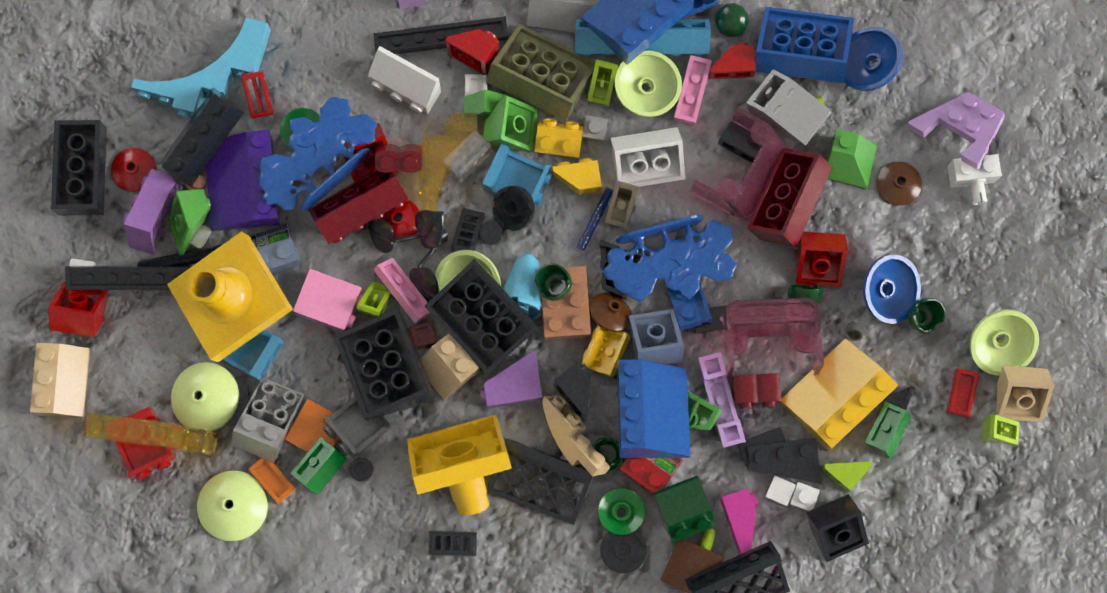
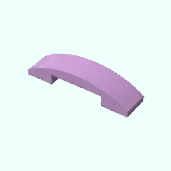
M721 352L698 358L707 399L710 403L723 409L715 423L722 447L725 448L746 442L727 381V373Z

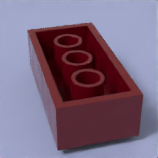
M783 148L747 229L759 240L796 248L830 174L831 165L820 154Z
M375 170L318 202L308 211L329 245L330 243L341 241L350 232L361 230L367 222L382 218L384 213L390 209L401 207L404 201L408 200V197L393 172L384 173Z

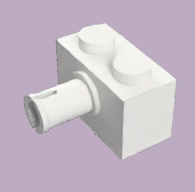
M998 154L984 156L978 170L961 161V158L953 159L947 166L950 187L970 186L973 205L987 203L984 184L995 183L1002 176Z

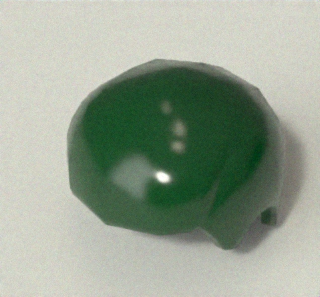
M727 3L717 11L715 25L719 33L726 37H736L746 30L748 14L742 6L736 3Z
M551 263L545 264L538 270L535 283L539 293L544 298L550 301H558L570 293L572 279L563 266Z
M794 284L790 285L788 289L789 299L796 306L805 309L819 305L824 293V286L819 288L818 284H815L813 287Z
M935 298L919 299L913 303L908 311V320L911 326L920 333L936 331L937 325L945 321V308Z
M604 437L596 440L592 445L598 453L604 456L605 462L610 466L606 474L617 471L623 465L624 458H619V442L617 440Z

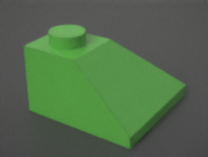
M503 96L485 120L482 142L496 148L503 144L508 146L510 150L533 152L539 109L509 96Z
M837 129L833 135L827 162L832 167L827 180L867 189L877 146L859 134Z
M203 189L176 192L168 215V221L179 255L185 254L204 223L207 213L210 211V200L206 198Z

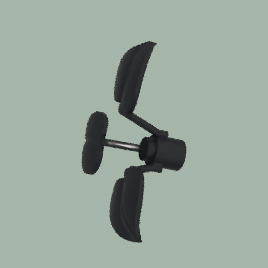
M419 211L415 216V225L420 234L401 238L393 237V228L386 220L380 218L375 221H369L368 228L371 240L375 247L383 253L391 252L393 250V243L421 238L420 241L424 248L430 249L418 264V269L413 268L410 271L411 282L425 300L429 302L438 294L439 288L435 274L430 269L423 268V265L434 252L438 251L437 246L448 240V234L444 229V211Z

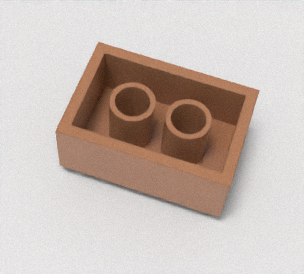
M586 266L564 267L571 276L572 286L570 293L562 300L550 301L541 295L545 342L590 339L591 328Z

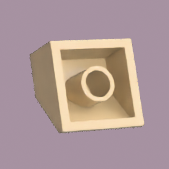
M449 333L433 345L421 358L430 384L444 401L480 373L477 364Z
M1003 365L997 382L996 415L1011 420L1043 422L1055 387L1049 370Z

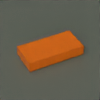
M260 458L248 468L278 505L297 490L274 462Z

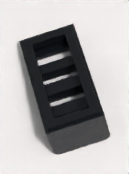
M462 208L451 246L452 252L459 250L475 251L485 213ZM466 215L477 217L478 221L467 220L465 217ZM463 224L476 226L475 230L465 228ZM461 232L473 234V238L462 236ZM459 240L471 242V245L459 244Z
M429 531L428 555L476 556L477 532ZM437 537H441V550H436ZM446 537H451L450 550H446ZM456 537H460V551H455ZM465 537H470L469 551H465Z

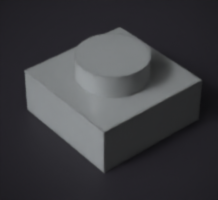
M586 115L582 139L604 143L608 119Z

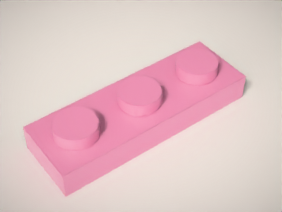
M690 55L674 120L692 125L696 124L712 60Z
M393 258L375 267L374 272L414 323L431 315L425 308L428 302Z

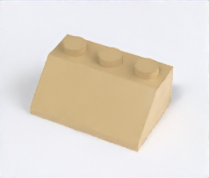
M36 343L30 413L37 416L84 417L90 355L89 348L56 343Z

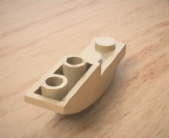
M558 395L545 396L542 402L547 423L566 459L572 466L583 465L592 476L606 474L610 466L605 462L604 456L590 445L589 439L582 435L586 426L581 422V418L571 411L562 397Z

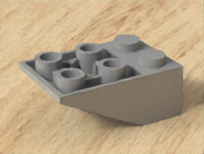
M774 69L746 102L752 118L803 146H806L832 113L829 108L795 81Z
M262 377L233 430L231 445L275 462L305 394Z

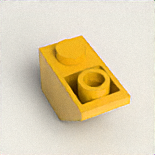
M586 158L574 164L560 162L553 167V177L578 195L601 192L602 184L598 160L592 161L591 158Z

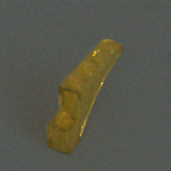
M477 113L450 114V121H446V135L450 136H423V144H419L422 147L423 157L422 170L419 171L420 179H424V187H420V201H424V209L422 210L437 211L439 196L451 168L473 141H478Z
M87 413L83 437L214 457L218 434L204 429L187 428L168 422Z

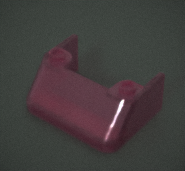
M737 107L731 121L750 131L752 141L762 146L741 184L732 179H725L714 190L695 179L690 192L739 220L749 221L782 149H789V147L768 123Z
M811 298L734 300L730 302L725 311L724 350L726 378H731L734 371V355H740L745 352L748 344L747 337L792 336L793 345L797 351L812 353L814 375H819L824 366L820 311L817 302Z

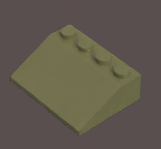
M519 24L491 63L486 82L567 121L593 75L596 61L586 56L575 54L574 50Z

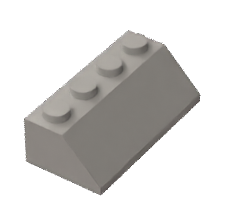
M529 0L526 27L575 34V20H581V17L601 0Z

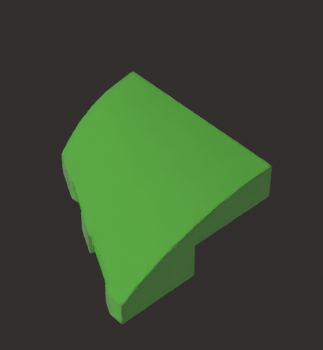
M688 391L689 430H711L723 409Z

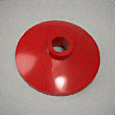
M128 148L121 151L114 158L111 165V176L115 184L121 189L137 192L141 190L143 178L148 176L151 169L156 170V163L147 151L140 148ZM131 164L135 165V169L133 171L128 170V167Z
M406 200L401 207L385 212L381 219L386 220L392 226L394 238L416 235L418 231L415 225V216L419 209L412 201ZM399 214L402 216L400 221L394 220L395 215Z

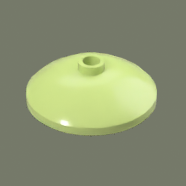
M643 51L628 65L624 62L620 64L616 72L614 86L619 101L627 110L642 117H656L668 112L676 104L681 94L682 80L678 68L667 56L655 51ZM647 85L649 91H644L642 86Z
M459 250L449 254L440 262L435 273L439 288L438 293L474 259L486 269L500 286L501 280L495 265L490 259L473 250Z
M1011 309L995 311L984 317L976 325L970 338V353L974 362L983 371L1000 376L1003 365L1026 367L1034 358L1039 346V333L1034 322L1024 313ZM1002 334V337L996 340V337Z
M210 362L197 363L185 369L176 379L171 392L172 409L177 419L187 428L199 432H210L223 427L235 414L239 402V389L233 375L224 367ZM201 391L202 397L198 400L196 396Z
M225 471L212 477L203 486L197 501V513L202 526L212 536L225 541H239L253 535L263 524L268 510L267 495L263 486L253 476L241 471ZM229 500H232L234 504L231 509L226 508V503Z

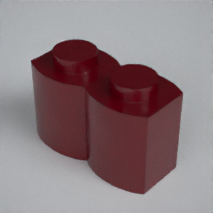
M394 144L379 145L376 147L375 170L384 173L397 170L406 173L418 172L422 170V147L416 144H406L400 147Z
M779 373L737 375L732 377L734 405H739V409H752L753 404H762V408L776 407V403L782 401Z

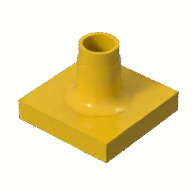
M242 231L167 284L208 357L216 362L227 357L293 310L251 238Z
M496 414L407 439L412 477L417 494L448 486L457 512L460 515H474L484 511L489 506L484 476L512 469Z

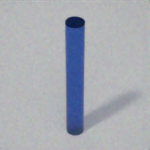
M606 187L577 245L578 249L585 251L612 197L614 190Z

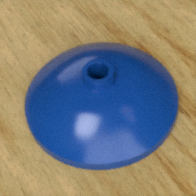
M867 27L852 34L844 82L849 87L858 91H873L889 83L898 73L902 64L903 50L898 38L891 31L882 27ZM875 62H878L875 67H872Z
M885 255L878 258L869 267L863 282V298L868 311L878 321L895 324L906 320L911 306L920 299V277L915 266L907 258L900 255Z

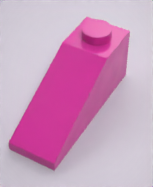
M747 488L720 498L739 555L752 549L756 517L755 506H758L754 492L750 493Z

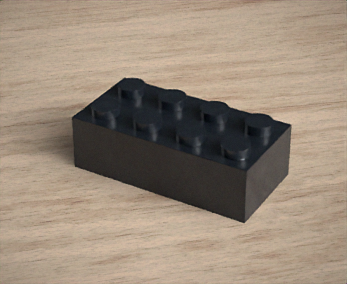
M54 120L51 210L58 216L104 215L107 127L101 120Z

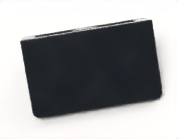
M731 121L719 138L718 145L757 166L768 148L769 142Z

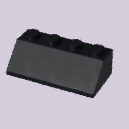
M212 88L162 158V168L176 180L192 186L244 112L217 89Z

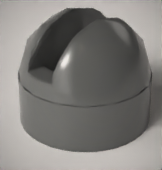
M854 321L848 323L845 329V337L851 341H859L863 338V325L860 322L854 323Z

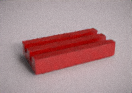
M264 70L241 74L251 119L273 115L274 112ZM256 77H260L267 111L263 109ZM250 78L259 109L257 113L254 110L247 81Z

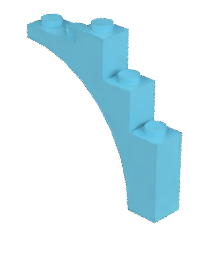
M246 18L239 35L230 48L205 69L190 76L171 81L151 82L134 79L131 88L137 94V97L144 100L154 98L161 104L168 106L172 104V108L177 113V116L190 119L204 101L205 94L208 95L212 88L217 89L228 98L234 75L241 79V74L243 73L248 74L253 71H259L271 29L266 22Z

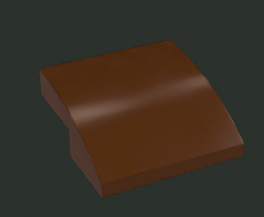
M687 539L679 540L675 543L661 581L686 593H690L685 579L722 563L724 556Z

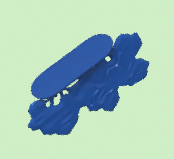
M338 97L329 98L320 108L319 122L313 123L306 117L290 119L292 135L289 136V146L294 149L291 156L273 154L260 159L259 170L261 174L259 186L265 191L263 199L266 205L278 204L283 210H291L298 202L297 196L299 193L311 192L303 201L301 210L307 211L312 208L367 158L370 153L368 148L362 149L354 155V147L358 144H370L374 141V129L377 127V123L367 114L351 117V108L348 100L344 98L339 99ZM345 142H348V143H349V145H350L349 149H347V148L345 147V145H344ZM339 155L350 158L338 170L335 171L333 169V164ZM319 169H326L331 176L316 187L312 184L314 173ZM306 174L310 177L309 181L305 179ZM295 180H300L306 183L307 186L302 185L299 188L293 186L292 183ZM293 189L297 192L295 194H291L290 190Z
M697 215L629 232L618 237L615 241L618 244L636 242L635 246L629 252L621 248L611 249L607 254L608 266L602 273L605 274L606 279L613 280L615 289L621 293L628 294L630 298L638 302L651 294L655 282L661 278L665 280L667 288L674 291L679 290L681 295L690 300L700 289L699 278L701 275L714 281L732 278L737 262L730 255L723 252L733 241L730 225L723 226L721 222L713 219L706 224L702 231L697 232L691 229V227L703 220V216ZM686 230L684 239L681 241L668 238V233ZM661 235L664 243L662 248L650 250L644 246L645 239ZM693 236H697L699 241L695 242ZM638 250H641L639 262L634 263V254H638ZM644 251H648L650 256H646ZM630 254L629 260L626 261L625 256Z

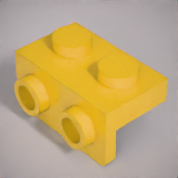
M550 118L539 121L535 152L579 158L583 126H579V123L567 121L566 124L557 123V120Z
M597 325L592 332L588 349L583 353L582 365L590 371L614 378L618 361L622 359L631 336L622 331L610 332Z

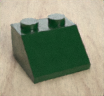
M697 475L653 492L663 526L672 543L716 526L711 507Z

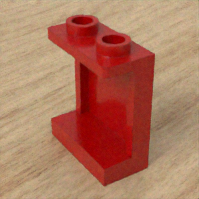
M150 407L106 427L109 436L113 437L129 472L127 475L130 479L143 480L150 476L149 472L157 468L159 471L166 469L172 465V461L176 460L155 411Z

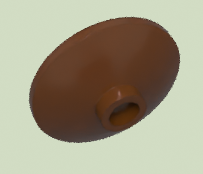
M898 161L889 163L880 170L876 186L879 195L886 202L896 206H903L913 202L918 197L922 181L918 171L913 166ZM898 178L904 180L903 185L897 183Z
M600 293L595 295L589 303V313L594 322L601 328L610 332H621L629 327V316L632 313L629 306L620 297L610 293Z

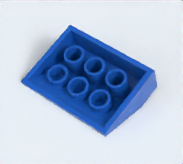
M601 0L581 17V20L628 65L693 9L694 0Z
M765 7L756 50L755 72L770 73L774 69L785 76L844 83L854 18Z
M619 360L617 367L619 458H690L687 369L645 360Z

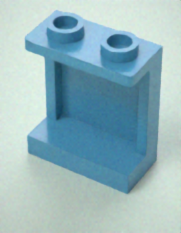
M501 144L482 186L483 190L496 195L500 189L506 186L518 185L525 188L531 194L535 205L539 206L544 195L541 191L544 185H549L553 174L550 173V165L546 164V166H543L511 152L508 146Z
M263 330L222 360L260 381L266 374L284 341L276 335Z

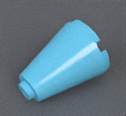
M523 254L517 257L503 289L534 320L538 319L542 314L541 294L535 283V277L539 270V261L531 254Z

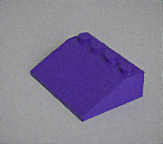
M270 130L248 131L228 136L207 164L206 177L208 198L211 204L209 211L211 231L280 225L278 204L266 205L263 199L265 191L259 186L261 174L259 170L260 159L274 154L273 137Z

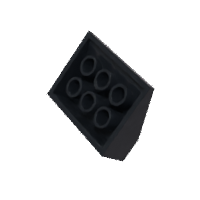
M476 259L468 264L425 305V308L487 375L539 328Z
M398 309L334 336L365 420L413 408L435 398L406 320Z

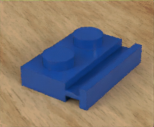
M700 280V289L690 300L681 295L679 290L674 291L667 288L680 331L700 326L702 323H712V316Z

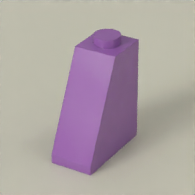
M536 352L529 353L484 383L485 389L480 390L482 404L487 403L488 409L542 401Z

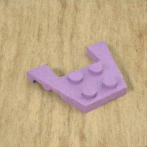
M967 92L908 122V129L924 138L938 124L948 128L973 143L961 154V161L978 170L984 155L986 156L992 139L995 138L1004 120V112L974 94Z

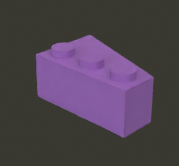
M151 169L148 176L143 178L141 190L138 195L134 196L130 213L125 214L122 223L125 227L130 248L155 255L157 248H155L154 243L157 234H163L164 228L160 226L166 214L169 215L176 192L179 190L178 180L170 174Z

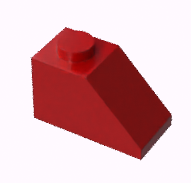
M742 42L731 46L710 68L709 79L753 78L756 71L754 45Z

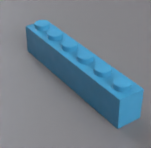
M575 20V54L583 56L592 54L611 56L615 54L582 20ZM679 20L644 51H655L672 56H679L681 54L701 56L709 54L711 34L709 20Z

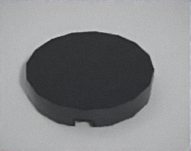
M518 185L506 186L497 192L493 200L495 201L494 207H492L496 222L502 228L512 231L528 227L535 214V203L531 194L525 188Z
M637 530L628 535H616L608 532L603 537L600 546L601 558L604 564L612 571L630 573L643 564L647 554V545L643 536Z

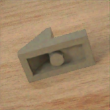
M616 181L605 223L627 229L639 186Z

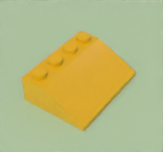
M845 338L781 398V403L829 451L882 402L898 384L878 364Z

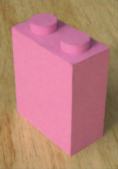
M309 269L293 312L299 317L344 332L353 328L356 323L357 316L354 315L364 291L362 287Z

